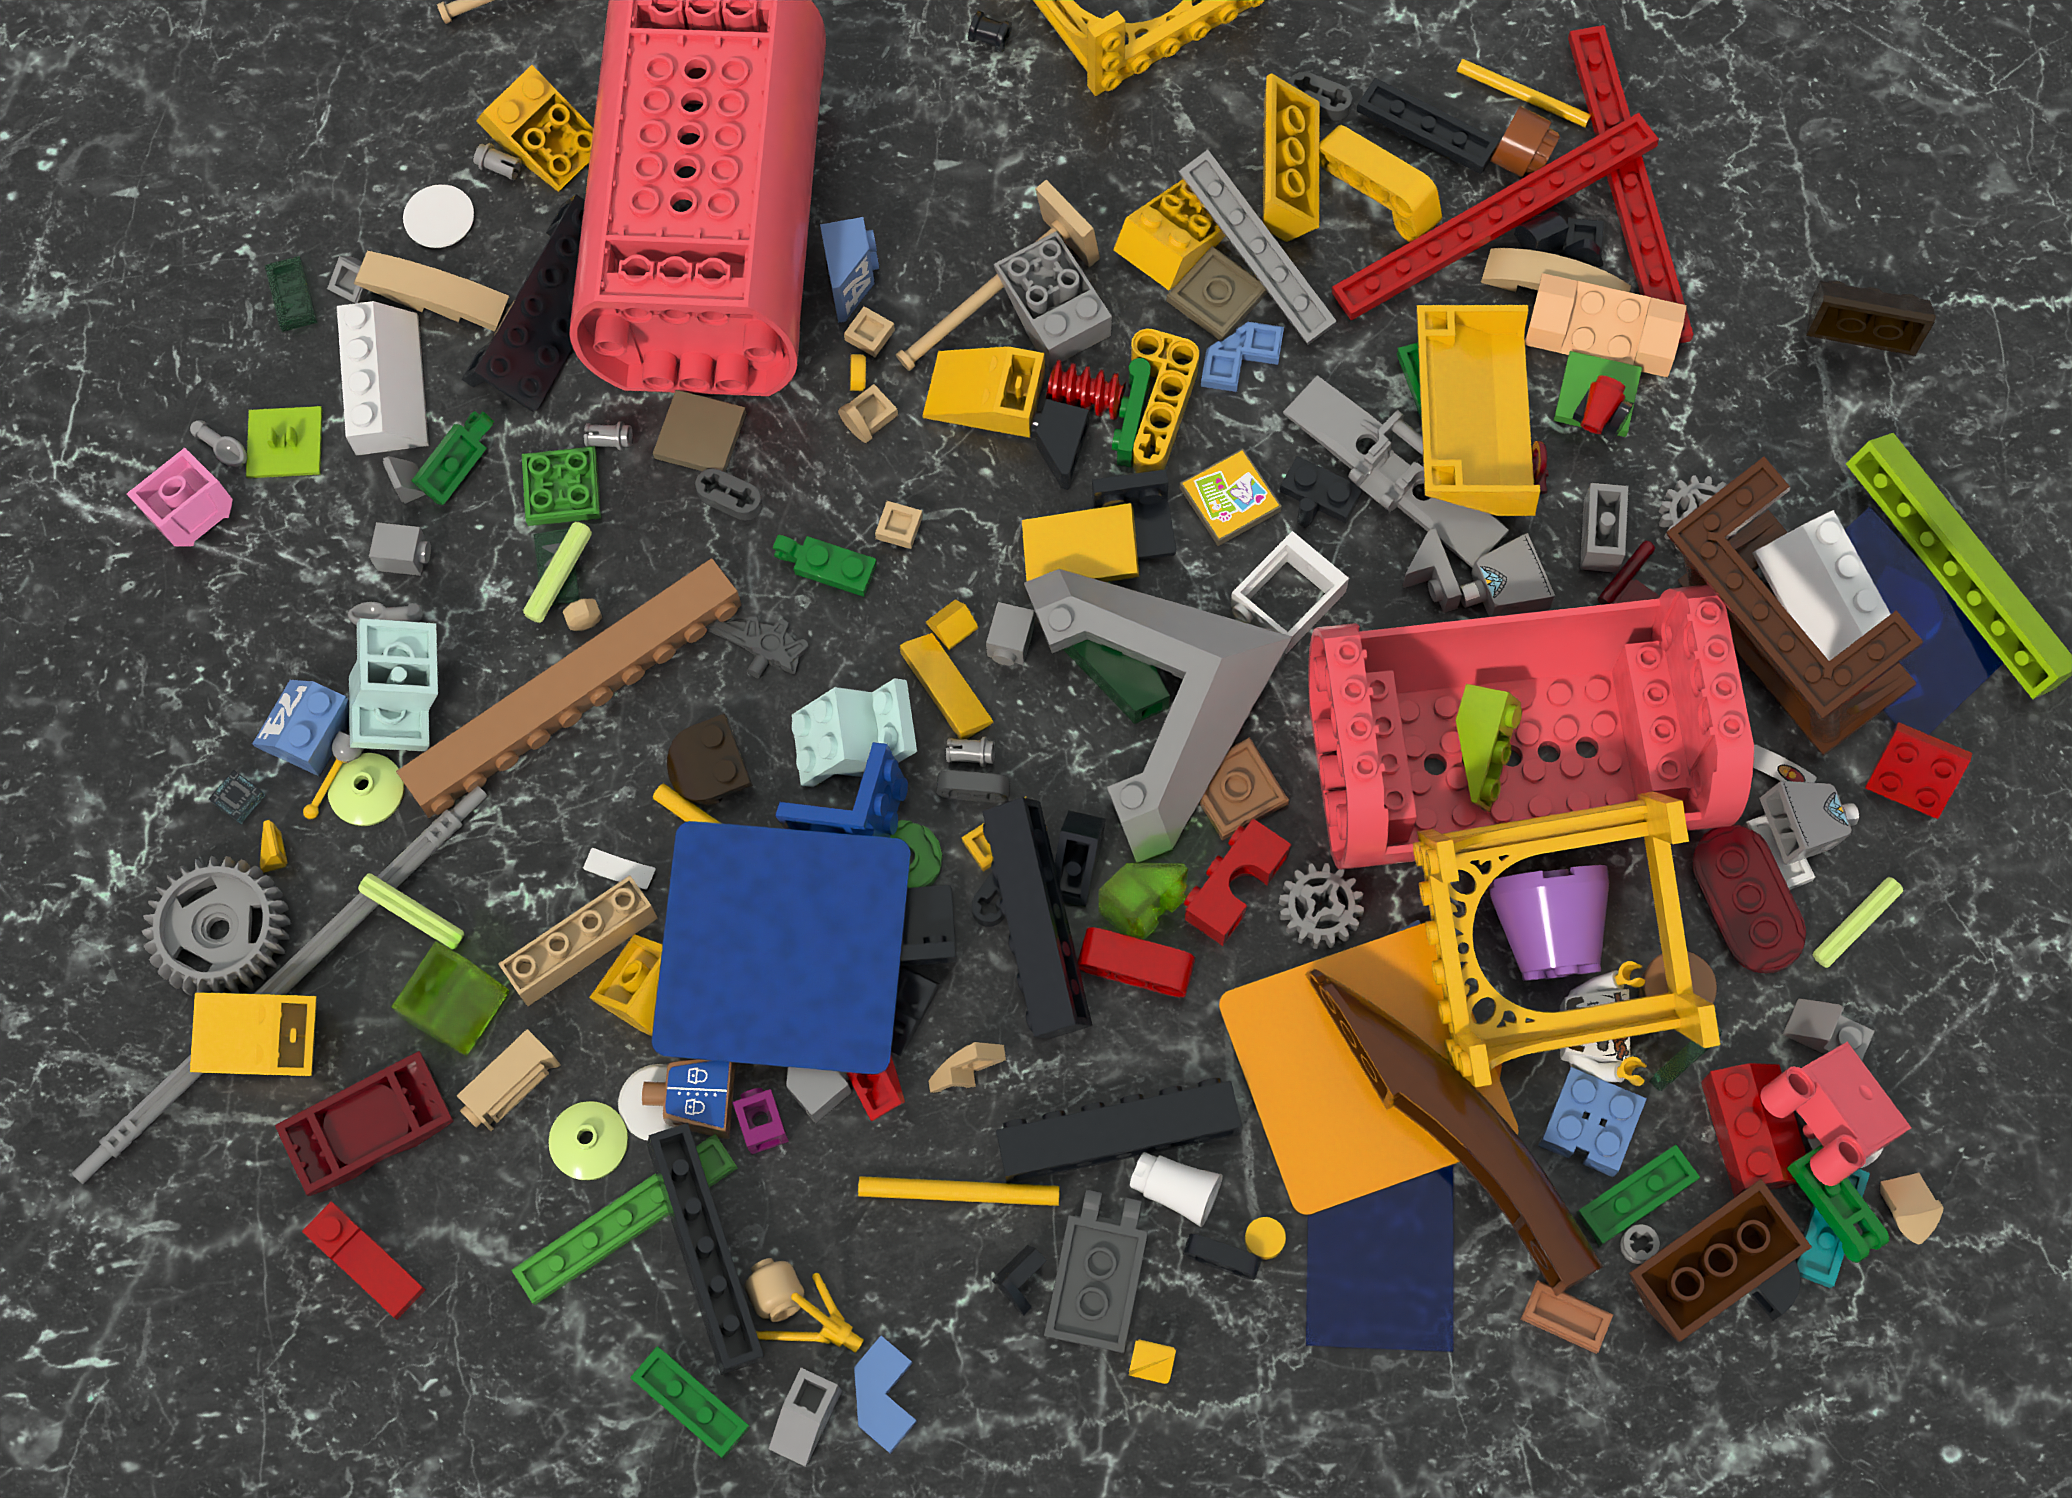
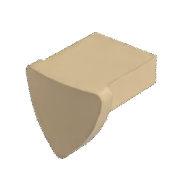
M875 384L838 410L844 424L864 443L870 441L874 433L898 416L897 408Z
M1920 1173L1880 1182V1194L1892 1212L1900 1231L1910 1241L1922 1244L1935 1230L1944 1209L1941 1202L1935 1200Z

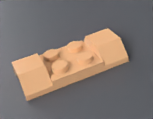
M1542 273L1525 345L1566 355L1573 351L1642 367L1641 372L1668 377L1675 359L1687 305Z

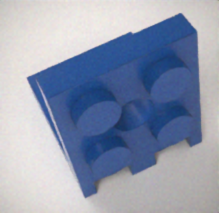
M873 742L853 811L779 802L775 816L784 830L890 838V835H894L898 827L897 811L900 801H904L906 798L908 782L904 778L898 761L894 758L888 744Z

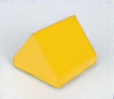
M957 600L952 601L926 621L929 628L948 650L978 629V625L966 604Z

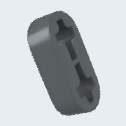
M1298 72L1289 79L1288 83L1299 90L1303 86L1309 88V91L1306 90L1304 93L1320 102V117L1338 121L1346 118L1350 113L1352 94L1347 87L1309 72ZM1338 98L1341 100V103H1338L1336 107L1331 106L1330 102Z
M715 468L706 469L697 476L695 481L696 491L700 500L706 505L744 521L752 520L761 513L763 507L762 498L759 490L754 485ZM715 481H718L720 489L724 492L713 489L711 493H708L705 485H713ZM747 496H751L753 504H745L743 508L740 507L738 499L735 498L745 500Z
M946 770L938 773L936 794L954 800L1001 803L1008 800L1010 780L998 774Z

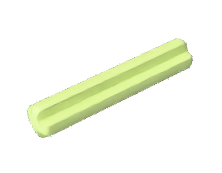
M580 522L572 523L523 609V613L528 619L537 623L544 620L592 535L590 528Z
M368 873L358 887L360 893L447 947L455 949L464 937L463 930L373 874Z
M1887 877L1813 952L1814 959L1823 967H1830L1903 892L1901 884L1894 878Z

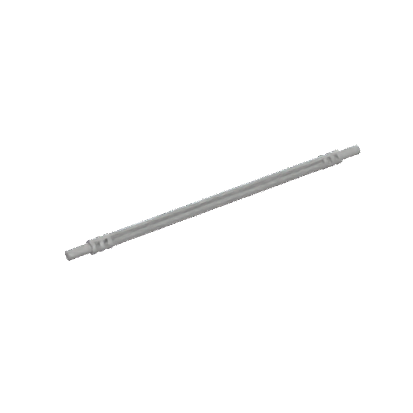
M479 786L474 788L452 810L446 809L441 816L435 819L377 877L396 889L430 855L438 850L454 832L463 826L461 821L488 795ZM359 893L254 994L286 995L379 904L364 894ZM191 1055L99 1141L101 1145L72 1172V1175L79 1182L84 1184L112 1156L117 1158L135 1138L139 1137L159 1115L203 1074L201 1072H190Z

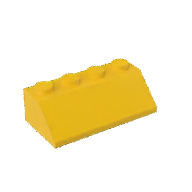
M1271 73L1266 76L1264 97L1262 221L1271 234L1288 242L1319 228L1320 102Z

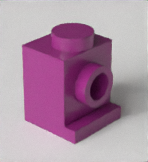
M763 1088L751 1089L742 1093L740 1100L733 1102L747 1148L751 1155L789 1142L771 1089L763 1091ZM766 1115L768 1117L766 1124L758 1127L754 1125V1120L757 1116Z

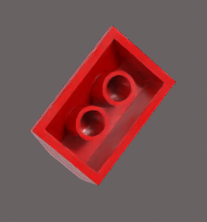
M1747 1063L1710 1071L1701 1082L1734 1198L1760 1179H1762L1769 1190L1798 1184L1787 1170V1167L1806 1155L1794 1112L1784 1118L1776 1117L1764 1107L1760 1096L1763 1087L1782 1074L1780 1064Z

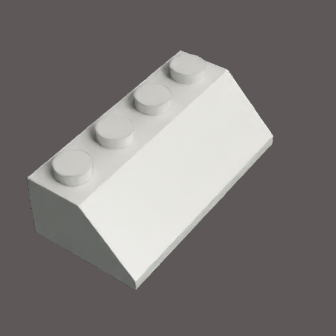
M374 301L337 306L345 433L356 456L429 446L418 314Z
M1834 510L1801 525L1752 553L1777 600L1829 661L1890 615L1886 604Z

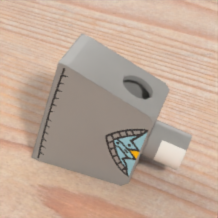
M1528 533L1478 558L1471 572L1473 582L1459 586L1462 593L1460 601L1463 607L1466 608L1483 602L1489 617L1548 611L1555 598L1554 591Z
M1780 781L1759 798L1785 865L1834 848L1851 835L1852 829L1850 826L1856 825L1859 820V812L1856 805L1853 803L1841 804L1837 791L1831 784Z

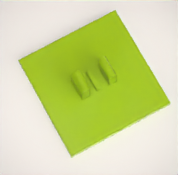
M322 406L249 410L246 477L265 478L320 475Z

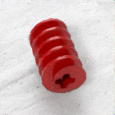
M1057 360L1049 378L1046 399L1049 400L1052 395V401L1063 403L1066 398L1068 405L1077 406L1080 402L1081 408L1088 409L1089 411L1094 405L1095 413L1098 417H1102L1109 408L1110 419L1116 420L1119 416L1122 397L1125 394L1126 381L1123 385H1120L1118 373H1114L1110 381L1107 382L1105 381L1104 370L1101 369L1095 379L1091 378L1090 367L1088 366L1085 367L1081 375H1077L1075 363H1071L1068 370L1064 372L1061 360Z

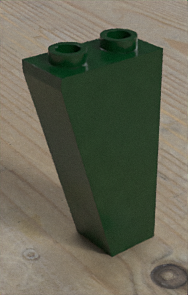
M1088 639L1063 649L1134 724L1169 709L1170 696L1155 666L1133 659L1120 651L1103 644H1097Z

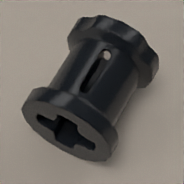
M977 11L969 28L968 41L975 42L978 40L995 46V50L998 52H1003L1011 34L1012 22L1004 21L1002 23L985 17L984 12Z

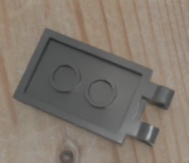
M1086 1190L1081 1217L1068 1216L1044 1337L1124 1354L1148 1231L1137 1229L1142 1201L1126 1198L1122 1219L1119 1221L1098 1216L1102 1193Z

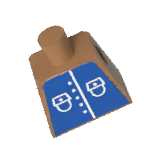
M701 1059L668 1063L666 1082L644 1081L642 1105L663 1106V1119L668 1126L676 1127L688 1123L692 1132L710 1136L716 1134L719 1138L730 1139L736 1064L735 1062Z

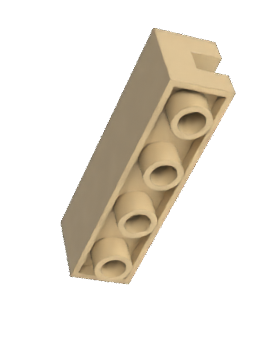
M629 875L500 962L499 966L525 1004L530 1006L651 924L658 917L647 898Z

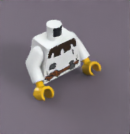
M1627 961L1620 966L1619 971H1611L1593 977L1570 991L1568 997H1565L1562 1001L1560 1011L1629 1000V989H1623L1624 984L1634 988H1640L1645 984V979L1643 978L1630 979L1631 972L1634 969L1641 968L1642 965L1633 961ZM1630 1037L1560 1049L1561 1060L1568 1061L1571 1067L1606 1082H1622L1624 1079H1627L1633 1085L1641 1086L1645 1081L1639 1075H1632L1635 1068H1646L1647 1065L1637 1057H1630Z

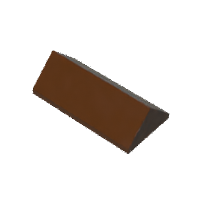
M1760 1179L1628 1274L1646 1310L1677 1342H1681L1808 1251L1812 1246L1762 1179Z

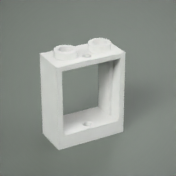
M1292 531L1232 592L1230 607H1232L1233 614L1241 622L1293 636L1286 651H1284L1287 654L1346 593L1349 578ZM1286 562L1325 593L1288 632L1250 601Z

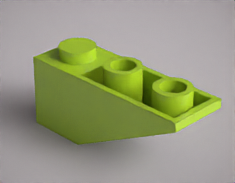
M1466 684L1456 717V725L1471 802L1482 810L1490 812L1492 803L1498 799L1500 794L1501 782L1499 779L1503 765L1508 763L1511 756L1510 740L1513 730L1518 727L1521 721V702L1506 691Z

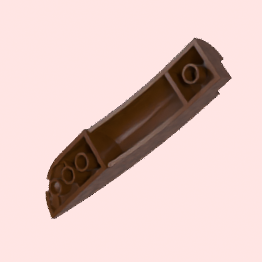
M1312 969L1305 974L1386 1110L1393 1106L1427 1131L1468 1170L1488 1192L1512 1224L1556 1296L1584 1281L1589 1275L1604 1267L1559 1193L1529 1149L1489 1101L1465 1077H1462L1459 1071L1455 1070L1446 1059L1398 1020L1347 986L1317 969Z

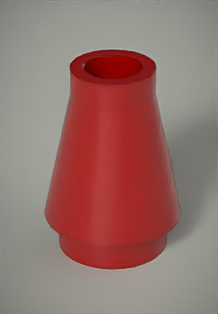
M1603 375L1598 376L1596 382L1590 384L1584 417L1580 426L1591 433L1601 434L1606 423L1625 399L1623 394L1626 388L1625 385L1614 378Z

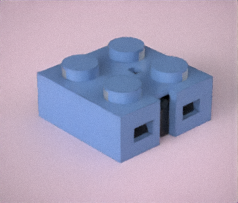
M1571 1067L1565 1076L1538 1146L1566 1158H1570L1572 1154L1584 1159L1583 1165L1614 1177L1619 1172L1647 1098Z

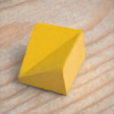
M1138 1339L1135 1342L1129 1376L1167 1384L1170 1381L1176 1350L1174 1347Z

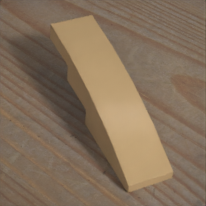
M368 250L354 282L355 285L421 313L426 308L459 322L461 317L494 332L509 298L506 294L448 272Z

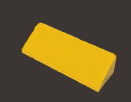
M933 633L906 641L900 645L901 655L959 739H968L993 723L992 718Z

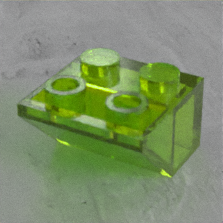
M1126 863L1099 889V913L1121 934L1134 938L1140 936L1142 939H1145L1156 929L1159 924L1157 919L1166 910L1170 913L1175 911L1186 899L1187 896L1184 893L1188 886V868L1183 863Z
M435 941L391 1007L403 1020L467 1057L510 990L468 959Z

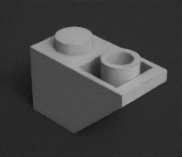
M788 1067L787 1089L815 1124L852 1093L847 1083L849 1077L846 1072Z
M800 1368L782 1406L769 1450L807 1467L841 1395L842 1390L840 1387L827 1379Z

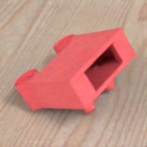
M1848 1041L1802 1068L1796 1066L1789 1067L1764 1086L1760 1094L1764 1107L1772 1115L1784 1118L1796 1110L1807 1123L1803 1126V1134L1808 1139H1815L1817 1137L1823 1145V1148L1810 1158L1811 1170L1820 1182L1828 1186H1835L1860 1169L1866 1163L1868 1157L1911 1129L1909 1123Z

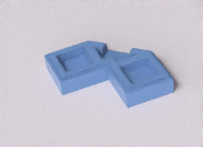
M1247 322L1236 329L1234 334L1208 347L1201 387L1237 392L1242 360L1278 365L1284 327Z
M880 1336L854 1367L858 1426L891 1454L917 1423L910 1414L887 1396L889 1391L913 1363L884 1337Z

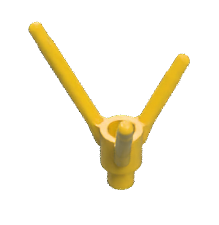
M814 1273L812 1278L830 1313L829 1317L796 1292L791 1295V1299L823 1324L820 1332L756 1331L758 1339L815 1341L826 1344L832 1342L837 1347L844 1345L854 1353L857 1352L864 1339L852 1332L853 1327L844 1321V1317L837 1309L819 1273Z

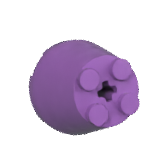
M1607 866L1571 867L1570 871L1569 869L1545 872L1536 871L1501 877L1491 882L1489 885L1490 897L1522 973L1523 981L1563 978L1577 973L1601 972L1600 964L1609 891Z

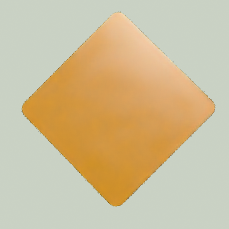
M1425 923L1229 990L1220 999L1219 1009L1290 1201L1294 1209L1301 1214L1311 1215L1459 1162L1427 1131L1393 1106L1386 1110L1305 975L1308 971L1317 969L1347 986L1398 1020L1447 1060L1444 1040L1450 1039L1448 1023L1442 1024L1438 1009V1000H1444L1442 984L1436 985L1434 981L1432 961L1438 959L1435 945H1429ZM1472 1011V1012H1471V1018H1472L1473 1022L1477 1023V1021H1476V1019H1475V1016H1474V1014H1473V1011ZM1494 1067L1490 1071L1492 1085L1475 1088L1489 1101L1518 1135L1516 1119Z

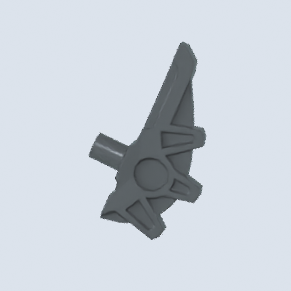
M749 616L747 622H720L716 619L706 626L708 632L741 646L754 655V659L749 665L747 672L755 678H760L768 664L780 666L782 670L795 674L799 658L809 649L806 640L801 639L796 642L787 633L789 623L783 619H780L774 626L758 623V617Z

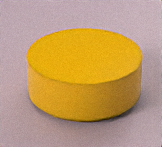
M851 354L850 391H863L866 383V357L864 354Z
M1270 1217L1255 1219L1249 1224L1245 1233L1247 1250L1263 1260L1272 1259L1280 1254L1286 1240L1282 1225Z

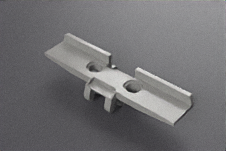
M1318 375L1283 411L1285 416L1352 469L1348 477L1358 487L1389 512L1398 507L1426 531L1436 528L1441 543L1472 568L1478 558L1491 552L1509 532L1503 524L1489 513L1432 497L1429 500L1423 501L1413 495L1414 487L1418 484H1424V467L1415 461L1410 466L1391 450L1393 432L1423 455L1422 435L1403 421L1404 415L1397 410L1382 425L1368 412ZM1363 438H1371L1376 444L1370 448L1366 455L1360 453L1356 447L1358 441Z

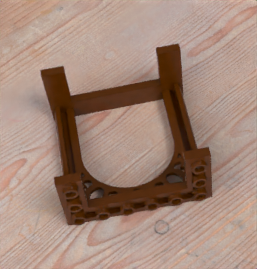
M1762 457L1666 533L1683 554L1687 573L1678 579V584L1681 587L1708 584L1726 605L1735 652L1824 757L1917 686L1916 681L1900 662L1921 647L1923 640L1896 610L1829 661L1754 573L1759 568V565L1752 553L1787 534L1786 529L1767 510L1727 541L1729 537L1790 491L1789 484L1765 457Z

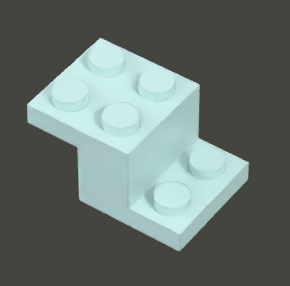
M359 618L357 622V661L349 675L350 748L427 751L429 748V709L438 695L436 623Z
M894 678L873 692L834 687L792 714V732L795 738L796 764L799 770L801 786L814 787L834 774L863 777L873 742L888 744L898 763L917 752L907 680Z

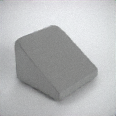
M339 256L327 289L354 303H361L369 291L354 284L362 261L351 256Z
M390 456L383 458L384 461L382 462L401 502L406 504L426 495L411 481L419 471L415 463Z

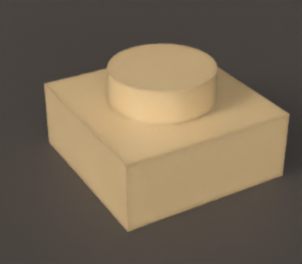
M863 307L845 331L844 338L850 344L876 357L895 331L894 323Z
M887 501L875 532L876 539L912 549L923 518L922 510Z

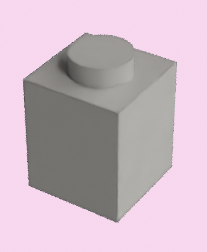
M376 522L369 558L377 571L421 576L423 563L429 562L431 554V544L427 541L421 528Z
M998 602L986 641L987 656L992 657L995 662L1002 665L1011 666L1014 663L1024 665L1035 627L1034 610Z

